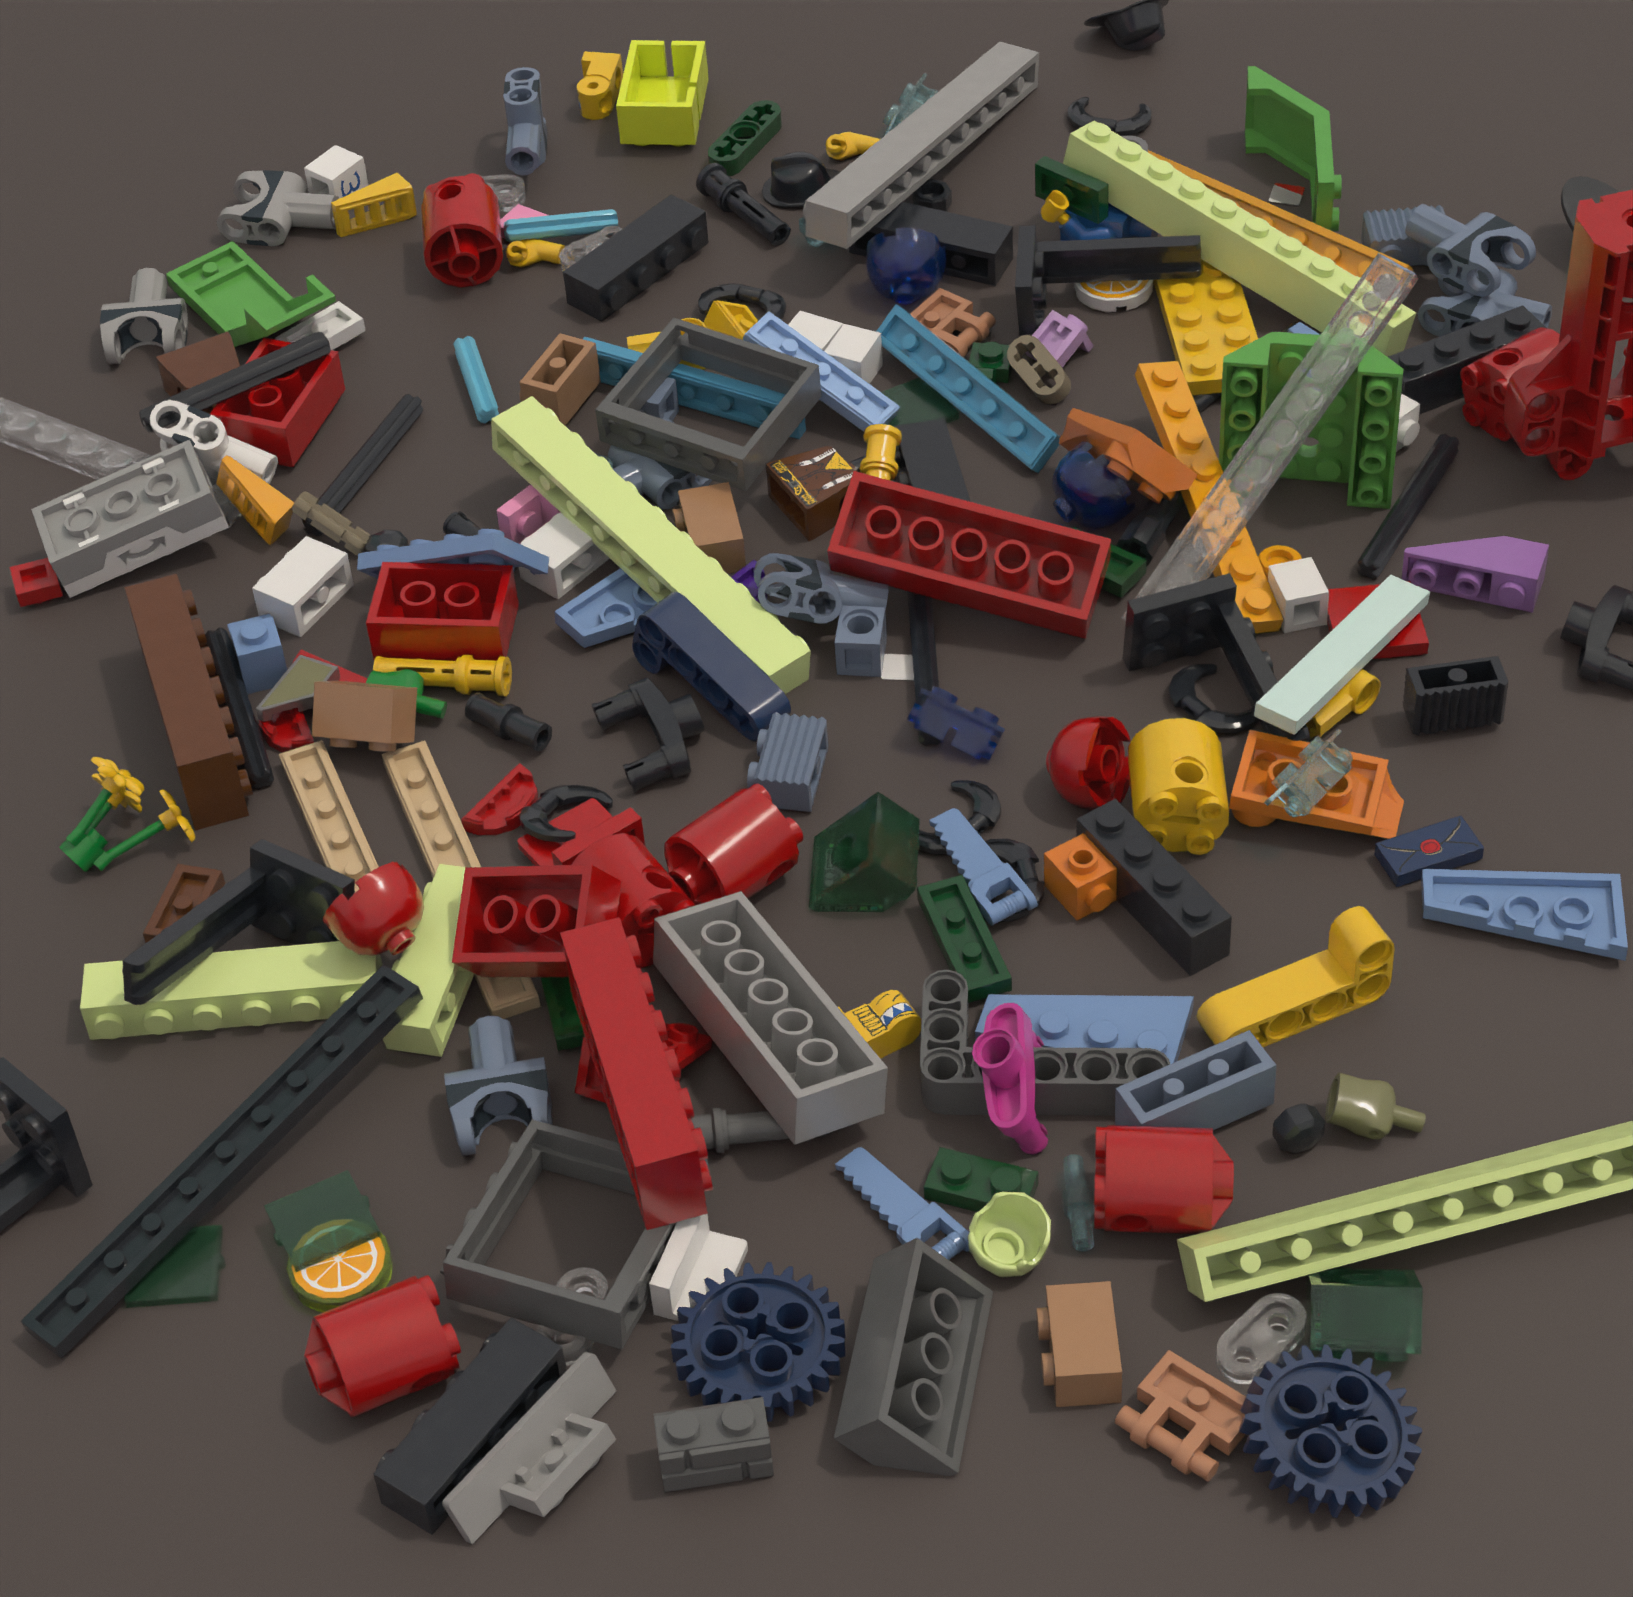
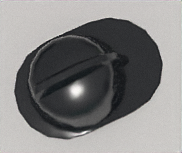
M1141 0L1123 9L1091 17L1085 20L1084 25L1090 27L1106 26L1117 45L1124 49L1133 51L1144 49L1162 40L1165 36L1162 8L1168 4L1169 0Z
M805 151L792 152L782 157H776L771 161V177L764 183L762 189L763 198L770 205L776 207H804L806 200L839 174L840 171L826 168L825 164L813 154Z

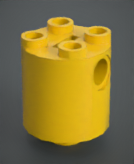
M1175 718L1149 724L1135 734L1128 746L1133 817L1167 851H1189L1196 855L1208 853L1215 846L1214 840L1222 835L1229 822L1221 742L1215 731L1202 722L1186 718Z

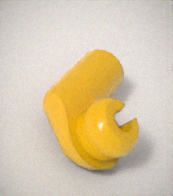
M853 132L833 134L826 140V152L829 157L835 160H844L859 154L862 155L880 139Z
M535 238L523 239L508 244L506 256L510 264L516 267H526L540 261L562 264L566 257L565 245Z

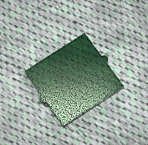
M920 377L881 392L900 406L897 416L888 424L893 427L944 418L947 424L959 419L958 410Z
M348 1170L264 1205L265 1211L276 1231L274 1234L275 1243L277 1246H283L295 1272L381 1236L380 1230L368 1209L370 1207L369 1198L366 1195L361 1196Z
M222 1225L193 1227L125 1295L126 1307L134 1308L218 1301L220 1270L226 1267L225 1259L222 1256Z

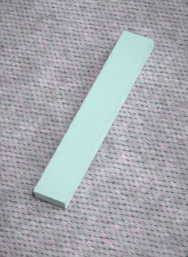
M1393 575L1387 577L1256 702L1254 716L1295 735L1428 604L1430 591Z

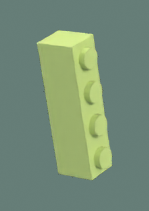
M439 864L432 882H428L425 886L422 919L417 928L412 932L416 939L403 951L401 958L397 959L392 966V970L419 986L423 999L383 1038L387 1049L439 1057L443 1055L475 974L452 963L465 867Z

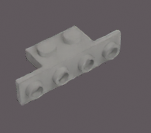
M584 1352L444 1498L443 1507L466 1542L473 1544L509 1505L545 1517L551 1509L562 1502L565 1494L588 1470L598 1463L601 1455L615 1442L616 1438L606 1423L591 1419L617 1391L595 1354Z

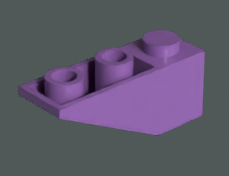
M1508 536L1410 547L1404 551L1402 580L1411 581L1412 584L1428 591L1533 613L1545 578L1549 545Z

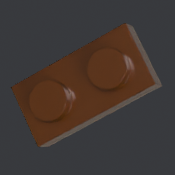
M177 864L143 932L145 943L179 920L196 905L202 903L224 887L225 880L222 870Z

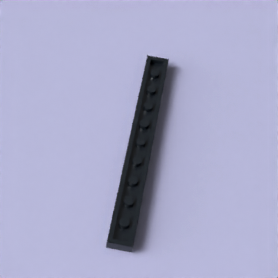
M383 964L20 1321L26 1331L62 1359L423 999L419 986Z

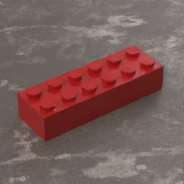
M853 471L827 552L831 571L887 584L894 588L1086 639L1110 561L1111 539Z
M620 917L561 932L572 998L646 1230L708 1214L704 1192L712 1191L713 1185L705 1159H708L705 1140L701 1128H694L691 1120L694 1118V1111L687 1087L681 1088L679 1081L676 1080L681 1078V1073L673 1048L668 1049L665 1042H661L668 1040L667 1030L661 1010H655L652 1004L649 1005V1003L655 1001L648 972L642 973L640 967L636 968L637 965L642 964V958L635 935L626 937Z

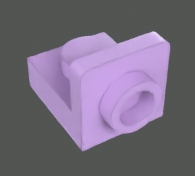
M1054 310L1049 313L1032 335L1045 346L1062 367L1078 347L1088 353L1093 348V344L1086 334L1088 327L1080 319L1071 314L1066 318ZM1028 351L1025 352L1027 356L1036 361L1032 354H1030Z

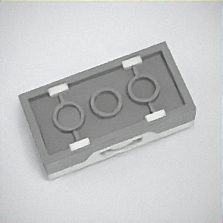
M190 439L31 509L50 565L70 598L229 528L211 488L213 487L208 474Z

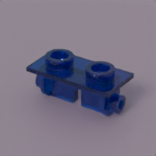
M934 686L931 692L922 688L918 698L926 702L923 707L915 703L907 720L915 723L913 728L943 741L951 726L958 730L951 746L975 757L977 760H980L981 756L990 760L997 747V743L990 740L991 736L994 735L1001 738L1005 731V728L997 725L1000 719L979 707H975L973 712H970L956 705L958 698L939 687Z

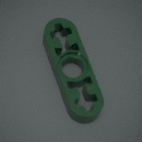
M768 100L757 101L751 104L709 147V164L719 163L726 169L728 176L738 174L782 128L780 106L776 102ZM743 137H751L750 139H739Z

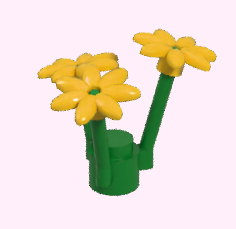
M93 757L91 761L98 766L97 771L100 773H95L91 777L103 786L101 788L102 791L77 827L66 837V840L59 848L83 871L87 872L94 864L103 871L112 860L165 828L169 831L180 824L191 843L195 840V834L188 820L182 816V810L177 806L173 796L166 790H160V794L169 807L167 811L158 815L160 820L105 852L103 848L109 842L95 828L111 808L116 810L120 804L125 808L129 805L140 813L142 806L139 796L144 791V785L138 779L131 777L128 770H119L112 760Z

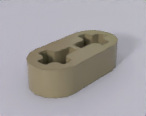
M1030 335L1020 336L1009 345L1007 359L1010 365L1040 401L1051 405L1059 403L1066 398L1071 389V381L1062 366L1036 337ZM1027 351L1037 361L1032 366L1022 357ZM1046 373L1056 382V385L1052 388L1046 386L1041 379Z

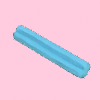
M613 209L509 219L504 222V236L508 242L533 238L545 239L613 232L618 229V217Z
M466 336L464 339L457 338L453 343L455 355L477 419L485 424L491 418L499 415L498 405L475 339L471 336Z

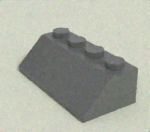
M918 1238L896 1247L873 1260L834 1439L874 1466L952 1476L959 1472L993 1291Z

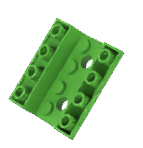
M1270 332L1224 356L1219 463L1233 497L1260 499L1263 477L1349 483L1347 506L1391 509L1403 368L1360 337ZM1308 370H1317L1323 373L1324 376L1319 379H1310L1304 376L1303 373ZM1310 437L1316 439L1319 443L1314 446H1307L1300 443L1299 440Z

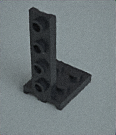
M1036 225L1019 226L1015 279L1019 337L1024 335L1032 336L1046 319L1045 310H1040L1047 309L1046 284L1199 277L1202 274L1200 235L1037 242Z
M1230 573L1128 600L1122 659L1129 672L1145 667H1155L1163 662L1185 656H1196L1204 651L1221 647L1254 710L1256 702L1278 682L1273 674V663L1269 653L1266 650L1261 651L1256 642L1252 621L1249 617H1243L1235 602L1237 585ZM1259 719L1265 733L1286 737L1293 741L1300 740L1310 743V734L1306 724L1294 735Z
M259 840L250 847V868L225 884L220 890L196 905L179 920L162 930L161 933L122 960L124 1000L134 1005L147 1003L249 925L294 945L339 941L325 924L323 918L326 910L340 894L343 893L346 899L349 900L355 893V879L269 841Z
M4 1057L0 1059V1111L4 1114L6 1120L2 1124V1128L10 1141L20 1150L0 1165V1232L60 1185H63L77 1198L93 1186L67 1109Z

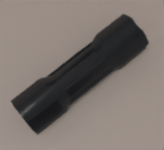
M1177 491L1171 501L1162 498L1158 504L1149 499L1140 515L1132 519L1116 546L1145 559L1146 566H1148L1164 542L1165 532L1180 508L1186 506L1181 491Z

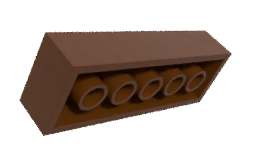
M177 574L124 587L195 831L249 816L245 797L253 795L246 769L237 770V766L243 765L245 761L238 737L228 738L229 735L235 733L228 706L219 708L220 705H224V702H226L219 676L209 678L215 675L216 669L209 646L206 647L207 641L200 617L195 619L190 617L198 615L191 589L182 591Z

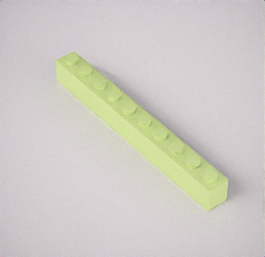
M1094 120L1070 133L1063 164L1108 183V203L1164 237L1200 235L1201 259L1325 335L1360 337L1387 357L1404 351L1416 312L1403 305L1397 298L1384 294L1369 285L1365 279L1354 276L1339 267L1330 258L1317 254L1302 245L1298 239L1287 236L1269 225L1266 220L1255 217L1237 206L1234 201L1224 198L1205 187L1201 181L1188 177L1173 168L1169 162L1158 159L1143 150L1137 143L1128 141L1111 131L1107 125Z
M531 396L491 418L492 449L568 520L590 536L592 542L657 603L672 592L684 595L785 694L809 680L811 650L807 643L800 636L793 635L782 625L776 614L766 611L751 596L749 590L743 584L736 583L723 571L715 558L708 557L701 551L686 532H681L667 520L659 507L652 506L644 499L634 484L621 478L604 457H598L585 445V442L578 433L571 432L559 421L556 414L550 408H545Z
M1633 1121L1177 1239L1188 1291L1207 1302L1632 1190Z

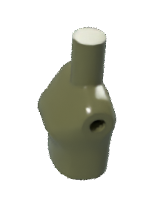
M1340 1072L1334 1077L1327 1098L1326 1123L1346 1128L1358 1136L1371 1139L1386 1137L1392 1125L1420 1133L1424 1127L1426 1115L1396 1105L1395 1091L1388 1082L1361 1079Z

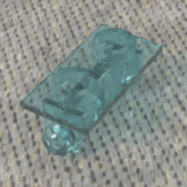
M926 73L922 75L916 85L908 83L898 100L901 103L900 106L895 103L891 106L883 120V123L888 126L883 137L938 92L923 85L927 77Z
M1338 728L1325 742L1319 736L1314 738L1298 754L1304 763L1297 768L1291 762L1271 782L1277 790L1264 803L1268 806L1278 797L1284 803V809L1290 816L1299 817L1307 815L1327 793L1315 779L1329 791L1351 770L1352 754L1345 748H1339L1333 742L1342 731Z

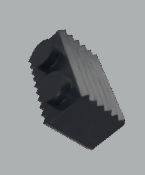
M1499 656L1406 668L1404 701L1402 703L1413 734L1419 736L1422 732L1428 735L1441 730L1444 732L1448 729L1455 731L1458 727L1464 730L1467 726L1477 728L1483 727L1486 724L1491 726L1494 722L1500 725L1503 722L1509 681Z

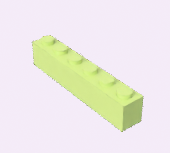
M340 941L213 952L142 1005H134L124 1000L122 961L84 964L80 1010L90 1040L328 1019L382 966L380 955L369 956L354 953L348 950Z

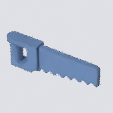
M950 809L929 820L930 826L935 828L936 836L940 837L941 844L946 846L947 854L951 855L952 863L957 865L958 873L963 875L980 913L991 926L1025 908L1032 910L1038 906L1034 894L1008 863L1003 864L958 809ZM1010 889L1014 892L993 904L990 902L994 897Z
M858 1147L835 1163L836 1170L844 1172V1179L853 1181V1189L861 1191L862 1199L870 1201V1208L879 1211V1218L888 1221V1228L896 1231V1237L902 1245L915 1238L925 1242L941 1230L947 1236L931 1247L948 1260L962 1250L969 1252V1231L935 1202L929 1204L864 1148Z

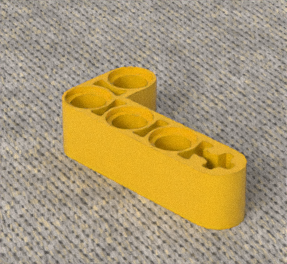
M1361 906L1349 908L1342 912L1331 924L1328 949L1215 994L1201 1005L1197 1012V1021L1214 1045L1250 1030L1264 1048L1378 1000L1385 994L1391 983L1395 951L1394 943L1366 908Z

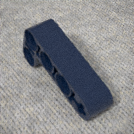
M672 592L638 617L632 641V650L640 665L650 673L656 674L670 664L746 738L757 740L760 729L769 728L772 714L778 712L780 715L784 713L789 715L791 713V705L785 693L681 593Z

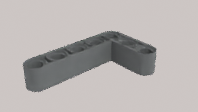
M952 970L936 971L930 974L923 984L920 1049L922 1101L928 1110L937 1114L989 1115L982 1069L973 1059V1047H968L969 1008L967 981L961 974ZM1033 1047L1036 1115L1115 1116V1088L1168 1066L1170 1061L1164 1053L1151 1048Z

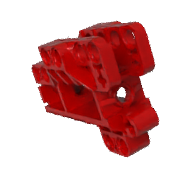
M1633 189L1600 196L1599 203H1595L1592 198L1579 201L1573 232L1559 344L1542 362L1524 366L1514 372L1507 384L1503 416L1504 425L1524 455H1545L1559 477L1564 480H1574L1584 475L1590 469L1593 459L1605 457L1606 448L1633 442V302L1622 301L1623 297L1633 298ZM1628 339V345L1623 351L1626 357L1625 364L1617 377L1611 379L1616 341ZM1605 415H1611L1614 421L1604 420Z

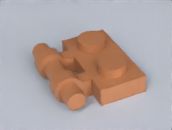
M941 288L910 313L963 358L967 355V349L973 342L981 343L989 335V329L996 323L994 316L989 312H984L980 317L974 316L973 302ZM955 330L962 332L958 336L952 335Z
M1168 1350L1137 1387V1399L1148 1406L1147 1409L1140 1414L1125 1405L1117 1414L1115 1424L1129 1432L1130 1440L1142 1448L1147 1449L1151 1446L1172 1459L1171 1465L1182 1473L1188 1475L1193 1472L1204 1480L1210 1481L1218 1470L1219 1462L1203 1452L1211 1444L1229 1456L1246 1435L1239 1432V1426L1245 1415L1240 1409L1246 1396ZM1168 1419L1189 1431L1183 1440L1162 1427Z

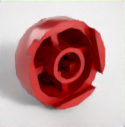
M1106 716L1077 719L1065 725L1057 734L1047 753L1046 768L1055 789L1063 799L1077 807L1094 810L1114 799H1117L1119 803L1124 800L1130 786L1128 756H1125L1123 742L1131 741L1128 731L1120 720Z
M390 862L374 869L357 880L355 884L359 890L349 900L346 899L343 893L340 894L325 912L323 921L348 950L359 955L369 956L380 955L389 950L392 955H396L404 951L415 941L416 937L412 932L420 924L424 911V902L419 887L403 864L400 866L398 862Z

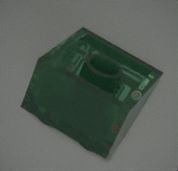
M876 792L814 836L809 908L815 912H884L899 901L910 897L917 886L920 819L880 792Z
M1336 1267L1306 1275L1307 1340L1310 1350H1320L1321 1352L1323 1345L1327 1344L1332 1351L1333 1358L1340 1359L1348 1348L1351 1349L1352 1358L1353 1352H1375V1359L1389 1362L1408 1360V1353L1421 1354L1423 1288L1415 1271L1408 1269Z

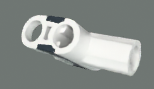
M173 400L163 401L152 410L150 425L155 434L161 438V451L167 450L169 444L176 446L190 439L210 481L217 482L221 460L226 455L235 459L268 484L272 481L278 464V457L227 435L223 423L217 417ZM174 411L179 413L181 418L176 426L166 429L158 425L160 416L165 412Z

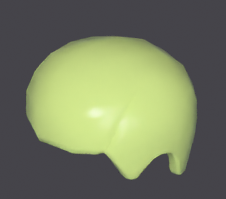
M1003 1191L996 1193L972 1218L968 1235L969 1251L979 1266L999 1277L1025 1275L1041 1262L1047 1251L1051 1237V1219L1043 1205L1024 1192Z

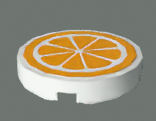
M1153 280L1074 283V288L1079 301L1088 307L1103 312H1116V307L1127 306V310H1131L1145 303L1153 292Z

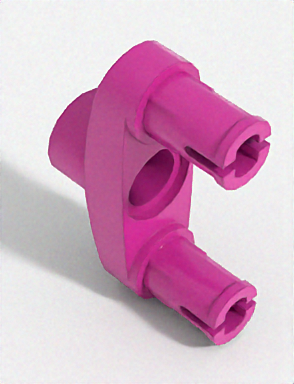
M1004 1003L994 1008L987 1016L984 1032L975 1041L972 1055L974 1061L982 1069L985 1098L990 1119L1004 1135L1012 1137L1024 1153L1037 1154L1046 1148L1048 1144L1046 1135L1048 1132L1045 1126L1036 1118L1033 1047L1044 1046V1043L1032 1030L1031 1019L1016 1003Z

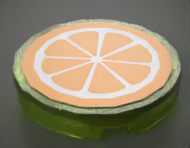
M338 1218L317 1224L302 1234L289 1252L286 1270L292 1289L298 1295L299 1300L306 1307L324 1313L385 1288L391 1279L393 1259L386 1237L373 1224L355 1218Z

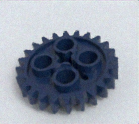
M767 1262L762 1274H755L751 1264L745 1263L743 1276L736 1277L730 1269L725 1268L723 1283L718 1284L707 1277L704 1279L706 1294L690 1291L688 1293L690 1307H678L679 1324L671 1326L673 1343L670 1345L673 1363L676 1365L678 1380H686L688 1395L692 1397L701 1393L703 1406L714 1405L718 1402L727 1403L763 1397L767 1422H771L774 1416V1408L782 1407L785 1413L791 1417L794 1415L793 1402L797 1399L810 1407L814 1405L812 1388L828 1392L830 1390L829 1375L839 1376L841 1373L839 1358L846 1356L844 1339L846 1335L844 1320L840 1319L838 1302H829L828 1288L826 1286L814 1290L812 1275L808 1274L796 1282L792 1266H788L780 1276L774 1275L772 1262ZM743 1311H750V1312H748V1313H743V1314H742V1313H739V1312H743ZM794 1326L799 1327V1328H796V1329H787V1328H789V1327H794ZM721 1353H730L725 1356H716ZM769 1369H780L775 1372H766Z
M1327 1344L1323 1345L1318 1357H1314L1311 1350L1306 1345H1302L1296 1360L1288 1352L1283 1351L1276 1365L1267 1361L1260 1376H1254L1248 1388V1394L1240 1409L1245 1415L1239 1426V1432L1249 1435L1243 1451L1249 1454H1260L1253 1467L1255 1473L1270 1470L1274 1474L1268 1486L1270 1490L1277 1489L1284 1484L1290 1488L1287 1499L1289 1504H1293L1302 1495L1308 1498L1309 1513L1314 1514L1320 1503L1323 1502L1328 1503L1329 1511L1333 1518L1338 1517L1344 1504L1348 1505L1355 1517H1359L1367 1503L1378 1511L1381 1509L1387 1496L1396 1499L1403 1485L1407 1484L1416 1469L1414 1465L1422 1451L1416 1445L1422 1434V1428L1411 1424L1417 1413V1408L1400 1406L1407 1390L1405 1388L1390 1390L1386 1386L1391 1377V1372L1386 1371L1378 1376L1370 1373L1373 1359L1368 1357L1358 1366L1352 1363L1351 1349L1347 1348L1341 1358L1337 1359L1333 1358L1332 1351ZM1340 1398L1347 1399V1400H1349L1351 1403H1353L1354 1405L1345 1403V1402H1344L1342 1399H1340ZM1288 1406L1299 1409L1303 1414L1294 1412ZM1359 1446L1369 1449L1373 1454L1364 1452ZM1306 1455L1314 1456L1322 1463L1314 1462Z

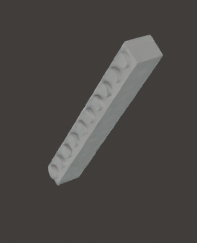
M998 42L989 51L984 53L972 65L806 200L803 208V217L806 219L805 236L845 249L849 248L1038 87L1039 52Z

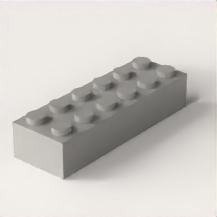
M742 891L654 918L653 964L794 1145L884 1114L888 1067Z

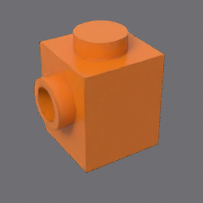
M1084 833L1044 853L1045 887L1076 921L1093 912L1102 911L1112 902L1116 901L1117 868Z

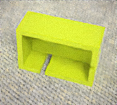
M631 40L616 104L620 144H634L637 146H646L648 144L696 145L699 120H701L709 79L705 41H672L671 51L674 76H668L664 41Z

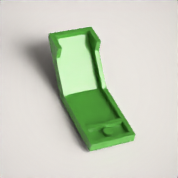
M1248 66L1245 111L1246 153H1266L1310 181L1312 222L1328 230L1338 231L1339 207H1333V199H1341L1342 178L1341 175H1334L1329 111L1258 67Z
M233 241L166 273L168 286L181 298H184L185 302L218 334L229 332L234 347L267 337L336 302L335 295L313 274L306 277L308 293L293 298Z

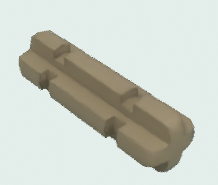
M304 491L297 497L292 507L293 513L305 521L308 518L311 519L312 522L310 524L337 543L345 542L344 547L353 554L358 555V553H363L366 550L365 546L369 536H371L368 532L359 526L355 529L351 527L353 522L325 503L320 506L318 504L319 499L309 492Z

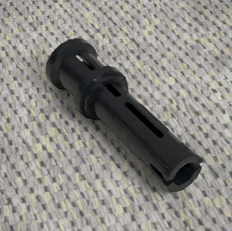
M719 163L708 164L702 169L696 180L697 190L701 194L714 198L717 206L722 211L737 214L747 224L767 238L772 245H782L788 239L791 232L789 225L748 194L746 185L741 180L729 177L726 169Z

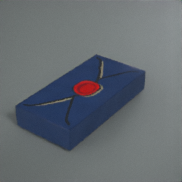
M1460 815L1375 843L1374 855L1395 886L1399 887L1420 880L1422 878V869L1450 870L1483 859L1484 846Z

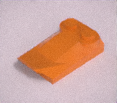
M1072 408L1068 414L1064 431L1059 438L1061 446L1087 465L1106 467L1109 471L1126 481L1131 479L1139 483L1140 486L1137 491L1158 504L1162 498L1171 501L1177 491L1189 489L1198 475L1139 430L1076 408Z
M1249 730L1231 793L1229 809H1231L1234 817L1239 822L1251 827L1266 826L1275 821V819L1390 839L1396 837L1404 800L1392 784L1387 769L1389 762L1387 759L1300 740L1293 741L1286 737Z

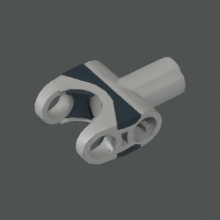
M273 170L247 171L238 176L233 186L236 198L244 204L224 208L217 219L219 231L231 241L250 245L279 246L285 241L291 227L336 230L331 202L338 200L339 197L336 195L307 193L306 182L301 176L292 172ZM242 184H253V186L259 189L260 193H248L243 189ZM225 219L236 220L243 229L238 230L230 227Z
M154 268L139 269L132 277L129 302L102 305L100 328L104 354L108 365L120 364L128 352L142 345L162 347L164 354L186 346L188 313L184 298L166 299L167 279L163 273L158 272Z

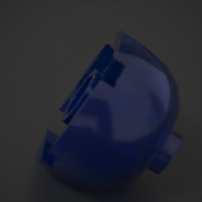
M897 228L896 236L884 238V232H881L868 242L866 249L867 275L875 290L888 299L900 304H911L932 294L942 281L946 266L945 245L943 247L939 245V237L935 234L921 229Z
M1082 441L1060 460L1055 469L1052 487L1057 499L1053 502V506L1060 517L1067 523L1074 520L1082 527L1090 529L1108 528L1130 514L1136 507L1135 502L1127 504L1125 498L1131 495V491L1124 479L1106 468L1110 461L1103 454L1095 459L1087 452L1094 446Z

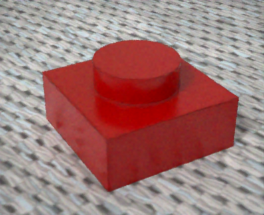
M48 558L9 567L20 607L42 603L63 596L58 577Z

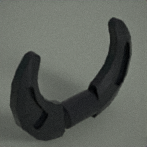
M1088 97L1079 98L1068 107V121L1077 129L1095 120L1098 123L1107 125L1111 131L1118 135H1132L1146 129L1151 123L1152 111L1144 103L1139 105L1138 114L1118 122L1115 119L1094 117L1085 112L1084 108L1089 104Z
M728 283L709 288L701 294L698 300L699 311L704 315L708 313L713 301L736 299L758 304L763 307L766 313L770 311L779 319H782L786 312V303L780 294L744 284Z
M1194 664L1182 668L1173 676L1169 686V699L1173 705L1181 707L1196 721L1202 722L1215 731V733H1238L1252 728L1259 722V719L1254 716L1255 710L1253 708L1241 713L1211 710L1196 697L1195 684L1201 678L1215 674L1217 672L1215 664Z
M953 781L951 783L952 790L966 794L974 802L973 816L967 821L980 835L988 826L995 827L1001 817V805L997 794L987 785L976 781ZM912 822L904 824L907 839L917 849L931 854H947L946 846L941 844L940 837L936 836L935 833L922 831L915 827Z
M577 784L552 787L540 793V798L531 806L523 807L520 813V825L527 834L539 840L567 842L575 839L576 833L561 830L549 824L547 816L561 805L585 802L591 798L596 799L605 808H612L613 800L606 792L591 786Z
M1008 838L985 841L1001 861L1008 863L1012 868H1016L1018 876L1032 891L1039 905L1044 898L1045 882L1038 879L1035 864L1039 862V858L1032 848L1024 843ZM1025 908L1000 922H1012L1027 916L1034 909L1028 910Z

